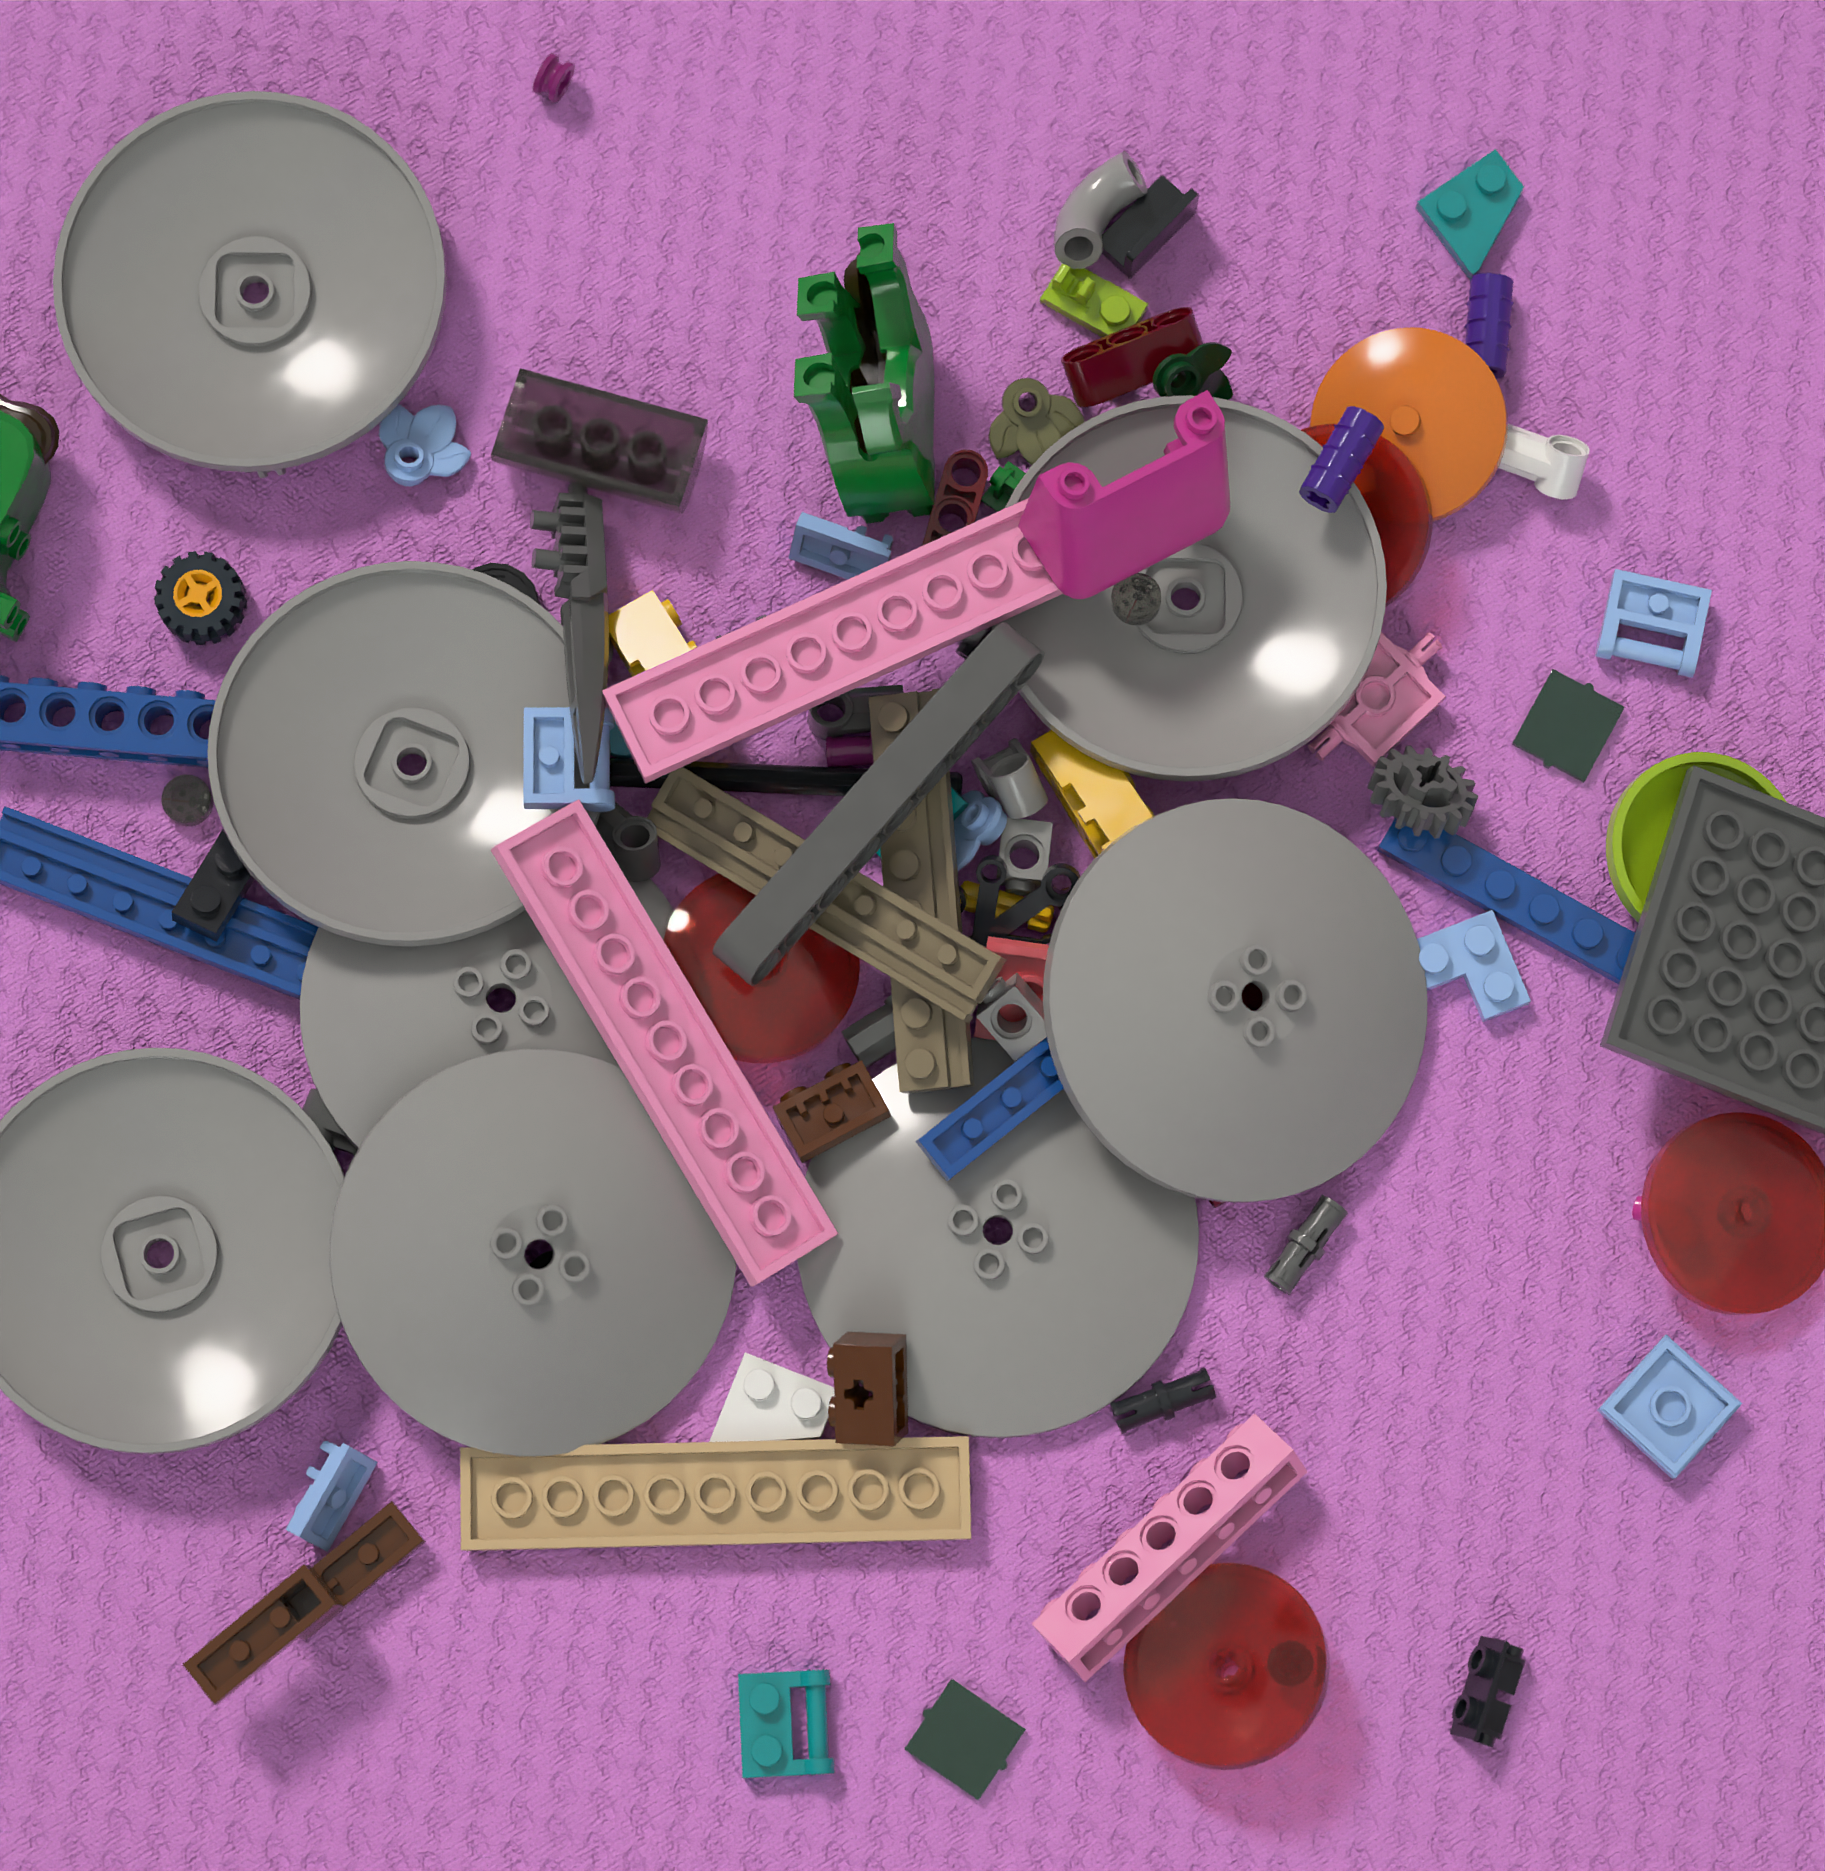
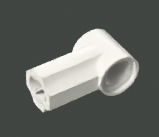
M1508 424L1507 442L1498 468L1535 481L1536 489L1549 497L1572 499L1577 494L1590 449L1584 442L1570 436L1553 435L1547 438Z

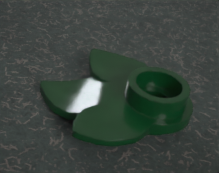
M1209 342L1201 344L1187 355L1180 353L1165 358L1158 365L1153 376L1155 392L1160 397L1197 396L1208 390L1212 397L1225 400L1231 399L1233 397L1231 385L1226 375L1220 369L1230 358L1232 350L1223 344Z

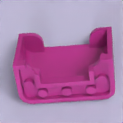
M1208 390L1187 400L1179 407L1174 417V430L1178 438L1167 443L1163 451L1165 456L1102 487L1096 476L1087 467L1071 462L1058 465L1037 477L1018 527L1057 588L1064 595L1072 599L1092 597L1216 533L1223 527L1230 513L1225 419L1221 409Z

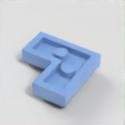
M1493 910L1417 939L1420 948L1419 962L1425 970L1427 991L1464 977L1482 1022L1526 1006L1531 1002Z

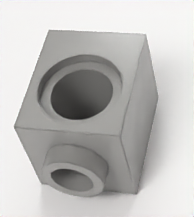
M1007 817L1006 826L1001 834L999 857L1004 860L1007 866L1006 879L1002 886H1006L1005 892L1027 896L1041 886L1043 874L1048 869L1053 822ZM1018 848H1027L1035 853L1038 862L1029 869H1020L1012 864L1009 856ZM997 867L996 878H998L1001 875L999 867Z
M1015 973L1007 981L1002 977L995 979L982 1003H978L976 1017L1010 1057L1017 1061L1047 1037L1043 1002L1018 973ZM1015 1004L1024 1009L1026 1017L1018 1022H1010L1001 1016L999 1010L1005 1005Z

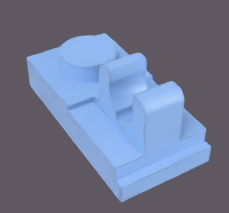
M802 512L795 526L788 559L845 579H850L888 562L891 555L893 538L885 534L881 542L865 536L867 530L865 526H858L855 532L848 530L847 527Z
M324 1441L320 1449L328 1453L329 1456L321 1470L311 1466L308 1467L306 1474L315 1481L313 1485L310 1484L303 1499L298 1503L286 1530L328 1552L378 1462L344 1443L339 1447L329 1441Z

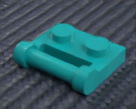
M830 1670L738 1674L742 1778L835 1773L834 1758H829L826 1686L831 1685ZM793 1687H805L809 1759L794 1760L790 1690Z

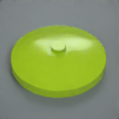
M1691 752L1667 758L1653 765L1627 786L1615 804L1609 820L1606 835V859L1614 889L1624 907L1638 923L1687 769L1697 766L1786 802L1771 781L1759 771L1738 759L1717 753Z

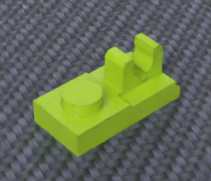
M1061 264L1040 298L1042 304L1100 337H1105L1139 323L1148 310V303L1108 280L1099 277L1085 268L1073 269L1066 264Z

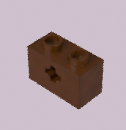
M846 1332L833 1343V1347H830L827 1355V1373L829 1377H834V1396L831 1397L829 1402L828 1420L830 1426L835 1427V1443L895 1446L908 1434L906 1334ZM861 1380H863V1386L859 1385ZM868 1390H870V1391L873 1392V1395L870 1396V1397H869V1391H868Z

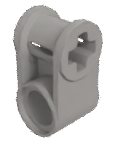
M1014 738L1008 742L1009 747L984 760L977 757L971 762L987 795L1001 804L1003 811L1008 817L1020 819L1041 810L1046 805L1048 797L1030 756L1025 752L1020 742Z

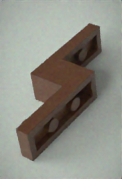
M391 1501L313 1567L303 1564L182 1665L213 1704L218 1705L298 1638L308 1640L426 1541L397 1505Z

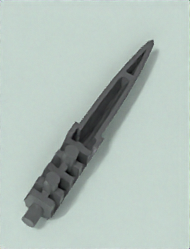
M575 481L569 484L568 493L558 494L552 512L532 510L530 529L551 532L552 539H556L552 550L536 548L533 550L532 568L553 570L554 577L558 578L554 588L555 597L569 599L560 609L561 625H563L566 679L576 754L582 782L587 784L591 783L595 777L604 723L606 701L602 690L607 688L609 610L602 499L589 495L586 483Z

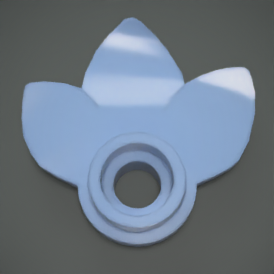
M398 404L381 421L379 438L387 449L384 465L388 475L395 482L403 486H415L422 483L429 475L442 477L454 475L467 464L471 457V452L459 443L452 442L456 429V417L451 407L432 405L420 410L414 416L406 408ZM413 457L417 460L413 463H406L401 458Z
M970 791L962 795L970 805L954 821L958 871L974 858L980 844L986 846L997 840L1007 823V815L1002 811L1001 804L992 797H985L980 791Z

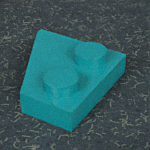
M1495 149L1419 200L1416 209L1468 279L1471 280L1473 275L1479 273L1485 258L1521 196L1524 186Z

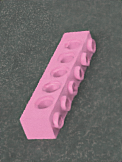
M1254 1413L1245 1423L1234 1427L1228 1434L1226 1441L1208 1458L1197 1462L1191 1469L1189 1476L1171 1493L1161 1496L1153 1505L1152 1510L1135 1527L1124 1531L1116 1540L1115 1545L1101 1559L1087 1566L1080 1573L1078 1580L1059 1598L1051 1600L1043 1608L1040 1616L1032 1625L1047 1644L1086 1682L1308 1471L1295 1451ZM1249 1469L1243 1477L1234 1480L1239 1472ZM1212 1504L1206 1512L1197 1515L1203 1506ZM1174 1539L1173 1543L1169 1547L1160 1550L1161 1546L1166 1541ZM1137 1574L1131 1583L1123 1585L1129 1576ZM1100 1609L1094 1618L1085 1621L1089 1613Z

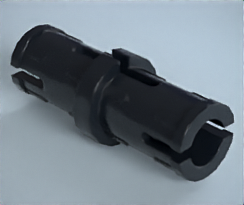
M1203 1367L1199 1371L1164 1385L1161 1380L1151 1384V1390L1110 1403L1114 1416L1135 1410V1414L1116 1421L1121 1434L1161 1417L1165 1421L1175 1418L1174 1412L1209 1399H1215L1216 1393L1213 1385L1196 1391L1191 1390L1192 1387L1211 1380L1206 1368Z

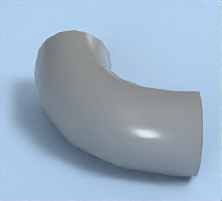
M1127 152L1119 153L1089 173L1068 196L1057 216L1054 233V252L1058 261L1062 264H1066L1073 269L1085 268L1094 264L1102 254V234L1107 224L1120 210L1147 194V186L1143 175Z

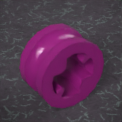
M551 53L544 60L535 77L533 92L538 95L546 92L549 95V100L557 103L569 87L575 71V64L569 61L561 64L559 56Z

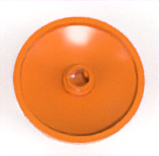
M1415 327L1396 328L1361 340L1349 348L1331 366L1324 376L1314 399L1310 433L1311 438L1322 447L1327 443L1335 425L1338 424L1348 406L1362 408L1375 415L1383 423L1384 430L1375 444V448L1372 449V454L1368 456L1360 474L1354 480V484L1362 494L1373 519L1401 525L1423 524L1456 513L1472 502L1486 488L1495 475L1504 454L1508 434V415L1502 390L1494 374L1484 360L1469 346L1448 334L1436 330Z

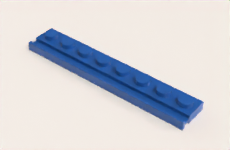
M4 806L3 815L0 820L1 885L300 1000L302 977L310 947L319 928L318 926L243 898L216 942L172 921V911L192 878Z

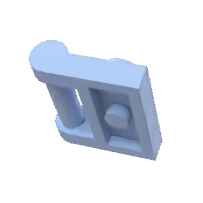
M1615 569L1611 579L1595 657L1610 660L1613 655L1678 670L1677 675L1693 678L1712 590ZM1619 624L1685 638L1683 649L1681 651L1618 637Z
M570 707L524 708V809H562L578 799L586 810L592 812H607L615 808V793L610 790V730L615 727V720L609 708H605L595 777L590 783V788H575V742Z

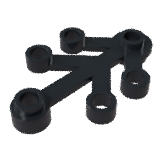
M995 855L982 858L976 871L977 880L980 885L973 933L969 938L984 947H987L988 936L1039 944L1050 943L1052 934H1046L1040 939L1010 935V933L1050 904L1063 907L1074 885L1080 878L1079 872L1069 864L1058 863L1052 865L1043 874L1041 886L995 918L999 887L1006 879L1007 866L1002 858ZM988 864H994L999 867L1001 875L996 879H988L984 876L982 869ZM1058 875H1065L1071 880V886L1066 890H1059L1054 887L1052 883L1053 878ZM959 886L962 913L966 907L967 894Z

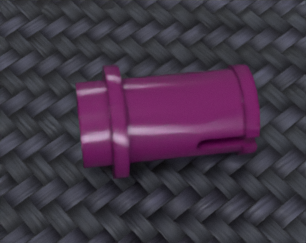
M871 731L870 736L826 737L828 767L873 765Z

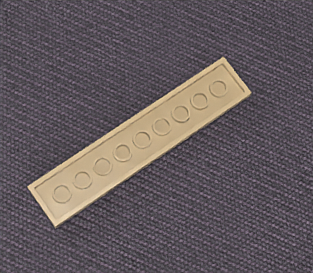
M969 1436L903 1438L895 1446L835 1443V1439L582 1445L569 1453L550 1456H514L492 1453L473 1447L460 1448L461 1550L490 1551L971 1540Z

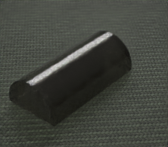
M520 368L491 452V459L499 464L682 514L692 495L701 466L707 439L708 420Z

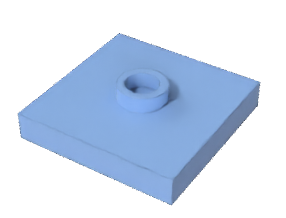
M1665 1335L1603 1402L1597 1411L1670 1478L1675 1479L1743 1403L1669 1336Z

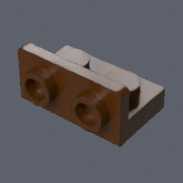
M862 1060L853 1065L843 1063L832 1068L825 1074V1080L809 1088L805 1086L794 1088L780 1098L779 1104L773 1106L781 1128L784 1129L802 1163L891 1117L887 1105Z

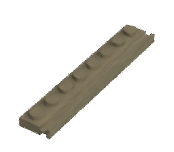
M939 688L927 692L914 691L869 697L874 762L937 693ZM949 770L881 846L882 877L885 888L963 934ZM890 977L899 1092L909 1094L953 1089L955 1087H974L970 1023L959 1019Z
M684 767L669 773L651 806L653 808L647 816V819L651 820L656 826L658 837L754 895L760 892L805 841V839ZM860 872L810 927V929L967 1023H970L973 1018L971 1016L978 1003H982L1006 962V959Z

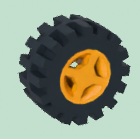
M196 551L188 552L187 558L181 559L179 555L172 559L174 565L170 568L165 566L161 571L163 576L161 581L156 580L155 584L157 595L154 596L155 605L166 627L182 641L187 643L194 641L196 645H205L206 641H212L215 644L222 641L221 636L225 634L231 636L235 632L234 626L236 623L241 624L244 619L243 609H247L246 591L235 569L230 566L228 561L222 557L217 558L210 552L198 555Z

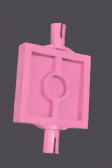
M1381 632L1371 665L1359 688L1346 707L1328 725V728L1308 745L1309 750L1314 754L1327 742L1316 753V757L1323 761L1338 744L1343 742L1354 747L1374 767L1380 756L1385 757L1390 749L1396 747L1444 701L1446 696L1428 679L1422 666L1438 650L1442 649L1439 640L1436 639L1433 642L1435 636L1428 632L1408 652L1406 649L1394 645Z

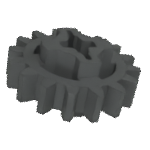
M1406 746L1403 755L1393 748L1389 750L1387 758L1380 756L1368 783V789L1373 791L1370 802L1383 805L1379 815L1382 818L1395 817L1397 820L1395 827L1398 829L1404 826L1413 827L1415 836H1420L1423 830H1429L1434 838H1440L1443 829L1452 836L1455 835L1459 826H1467L1478 795L1472 792L1476 784L1475 781L1462 779L1466 770L1463 766L1452 768L1449 765L1450 757L1448 755H1444L1441 758L1433 756L1430 748H1426L1423 754H1417L1412 746Z

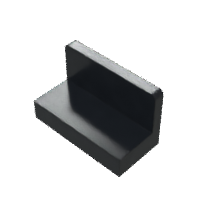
M1161 175L1147 189V194L1139 197L1102 234V254L1131 279L1193 217L1197 211L1199 194L1191 188L1184 195L1167 178Z

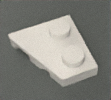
M745 1353L709 1442L821 1438L828 1421V1407L831 1397L834 1396V1387Z

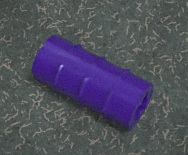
M1479 273L1473 275L1470 280L1469 301L1466 303L1468 305L1467 324L1464 326L1466 328L1465 344L1484 360L1495 378L1500 379L1506 374L1507 354L1510 350L1508 342L1509 330L1512 327L1510 325L1511 307L1514 304L1512 302L1513 279L1503 274Z
M1348 406L1338 424L1335 425L1327 443L1323 445V450L1320 452L1314 465H1311V470L1299 490L1301 497L1321 511L1335 513L1345 496L1349 494V489L1352 488L1351 486L1357 475L1360 474L1368 456L1372 454V449L1375 448V444L1384 430L1383 423L1375 415L1362 408Z

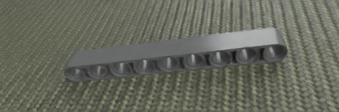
M1001 622L728 926L717 940L713 948V955L751 986L760 983L1028 682L1041 665L1045 653L1006 622Z

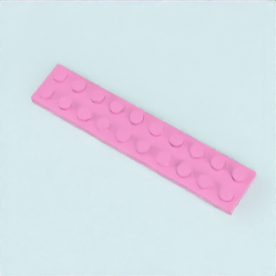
M1029 498L602 690L606 704L645 784L1062 595L1063 593L1057 588L1018 527Z
M580 800L572 802L491 849L492 854L750 1286L759 1284L836 1236L838 1232Z

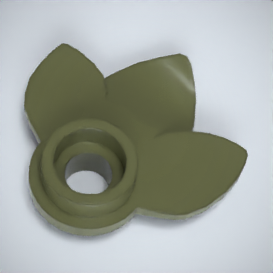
M1021 378L1009 384L1005 389L1001 401L1003 411L991 423L989 442L996 459L1008 457L1019 450L1023 458L1032 466L1049 447L1085 421L1076 404L1069 398L1060 395H1049L1048 390L1041 382L1032 378ZM1023 393H1029L1035 399V406L1030 412L1023 411L1019 406L1018 401Z

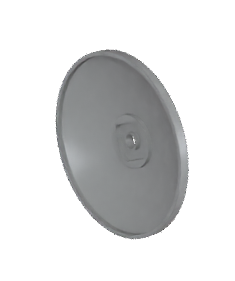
M262 91L224 93L178 105L153 117L118 142L89 174L69 208L56 249L53 273L54 306L65 350L79 378L93 399L107 415L130 435L150 448L171 458L195 466L236 472L278 470L325 457L365 435L386 418L412 388L432 353L440 331L447 287L446 258L441 233L432 206L412 170L391 145L371 128L327 104L305 97ZM260 282L267 285L269 293L262 302L251 304L243 299V292L251 283Z
M1167 396L1136 401L1111 409L1087 420L1065 434L1040 456L1016 486L1005 508L1029 498L1037 477L1064 463H1079L1087 467L1096 476L1101 486L1104 487L1165 456L1163 451L1167 443L1178 438L1174 430V417L1179 407L1195 396ZM1215 397L1213 399L1221 409L1225 419L1230 488V513L1223 527L1216 533L1092 597L1072 599L1062 594L1002 621L1009 624L1045 653L1044 659L1037 671L1019 691L1027 705L1042 722L1065 742L1101 763L1134 775L1159 780L1187 782L1237 776L1263 768L1307 744L1337 717L1359 688L1376 651L1385 614L1387 582L1381 540L1372 514L1354 482L1351 486L1352 488L1349 489V494L1345 496L1335 513L1324 512L1310 505L1301 497L1299 490L1311 470V465H1314L1323 447L1309 435L1275 415L1240 402ZM1137 579L1148 582L1156 589L1155 593L1150 595L1141 594L1143 601L1136 603L1128 622H1126L1135 603L1132 597L1138 593L1132 587L1131 581ZM1122 587L1126 588L1124 594H1119V590ZM1188 588L1197 593L1200 601L1193 609L1181 610L1173 604L1171 596L1179 589ZM1122 601L1129 602V607L1124 608ZM1152 601L1157 602L1154 609L1150 606ZM1138 608H1144L1145 613L1138 614ZM1116 609L1120 610V615L1117 614ZM1139 619L1143 620L1141 623H1136ZM1000 623L993 625L992 630Z
M401 561L356 568L321 581L288 600L256 629L236 655L223 679L215 701L209 727L207 752L213 800L224 832L236 855L248 872L267 893L288 910L309 923L353 940L386 946L412 947L437 945L465 939L499 926L525 911V907L492 854L491 849L560 810L524 809L523 762L524 708L569 707L563 626L532 598L511 585L484 573L461 566L437 562ZM575 748V788H590V783L584 784L582 782ZM409 754L420 755L427 762L425 769L414 776L406 775L398 768L401 759ZM586 810L596 827L601 812Z
M1230 798L1206 800L1183 805L1143 821L1114 840L1092 861L1067 897L1053 929L1043 977V1011L1051 1057L1072 1105L1086 1126L1111 1153L1143 1177L1169 1190L1217 1202H1254L1274 1200L1298 1194L1323 1184L1345 1171L1363 1157L1394 1121L1409 1094L1420 1064L1427 1027V987L1425 970L1419 962V944L1398 896L1384 875L1351 841L1327 824L1300 811L1260 800ZM1248 983L1255 984L1262 993V1004L1256 1011L1246 1008L1242 1001V990Z
M651 879L641 882L628 881L702 1004L701 985L696 960L689 938L678 915ZM526 910L513 919L483 933L437 945L412 947L386 946L353 940L331 933L320 927L316 932L308 953L300 995V1028L304 1053L313 1083L326 1110L337 1127L357 1150L379 1119L400 1098L421 1082L442 1070L471 1058L517 1049H552L579 1053L620 1067ZM498 988L510 990L516 997V1002L512 1009L502 1013L492 1010L486 1000L493 990Z
M975 1037L971 1038L974 1087L965 1086L946 1090L903 1094L899 1092L897 1063L872 1079L887 1105L891 1117L811 1159L805 1179L838 1234L797 1260L803 1291L811 1314L829 1347H833V1343L846 1332L906 1334L909 1418L945 1432L970 1437L999 1439L1026 1437L1054 1431L1074 1424L1102 1410L1137 1383L1160 1357L1174 1335L1184 1314L1194 1283L1199 1243L1197 1206L1195 1197L1169 1190L1143 1177L1111 1153L1086 1126L1072 1105L1065 1089H1062L959 1173L946 1181L915 1141L1016 1062L997 1040ZM992 1218H1003L1012 1226L1013 1234L1005 1244L994 1245L985 1239L983 1227Z
M144 1048L102 1055L68 1068L29 1092L0 1120V1389L28 1415L48 1428L71 1439L101 1449L133 1454L176 1453L206 1447L231 1438L257 1425L280 1409L316 1372L330 1351L342 1327L332 1290L329 1259L333 1212L345 1175L332 1147L317 1125L295 1101L276 1085L257 1073L223 1058L184 1049ZM158 1241L169 1242L174 1249L171 1263L164 1268H153L147 1260L149 1248Z
M517 1049L471 1058L442 1070L421 1082L400 1098L379 1119L353 1157L339 1190L330 1233L329 1266L332 1290L339 1318L352 1348L377 1385L406 1413L440 1435L469 1447L514 1456H550L569 1453L582 1445L602 1444L624 1435L641 1425L668 1405L699 1370L716 1342L726 1318L736 1271L734 1257L621 1068L590 1056L552 1049ZM537 1239L547 1241L553 1251L550 1263L540 1269L530 1267L524 1257L527 1245Z

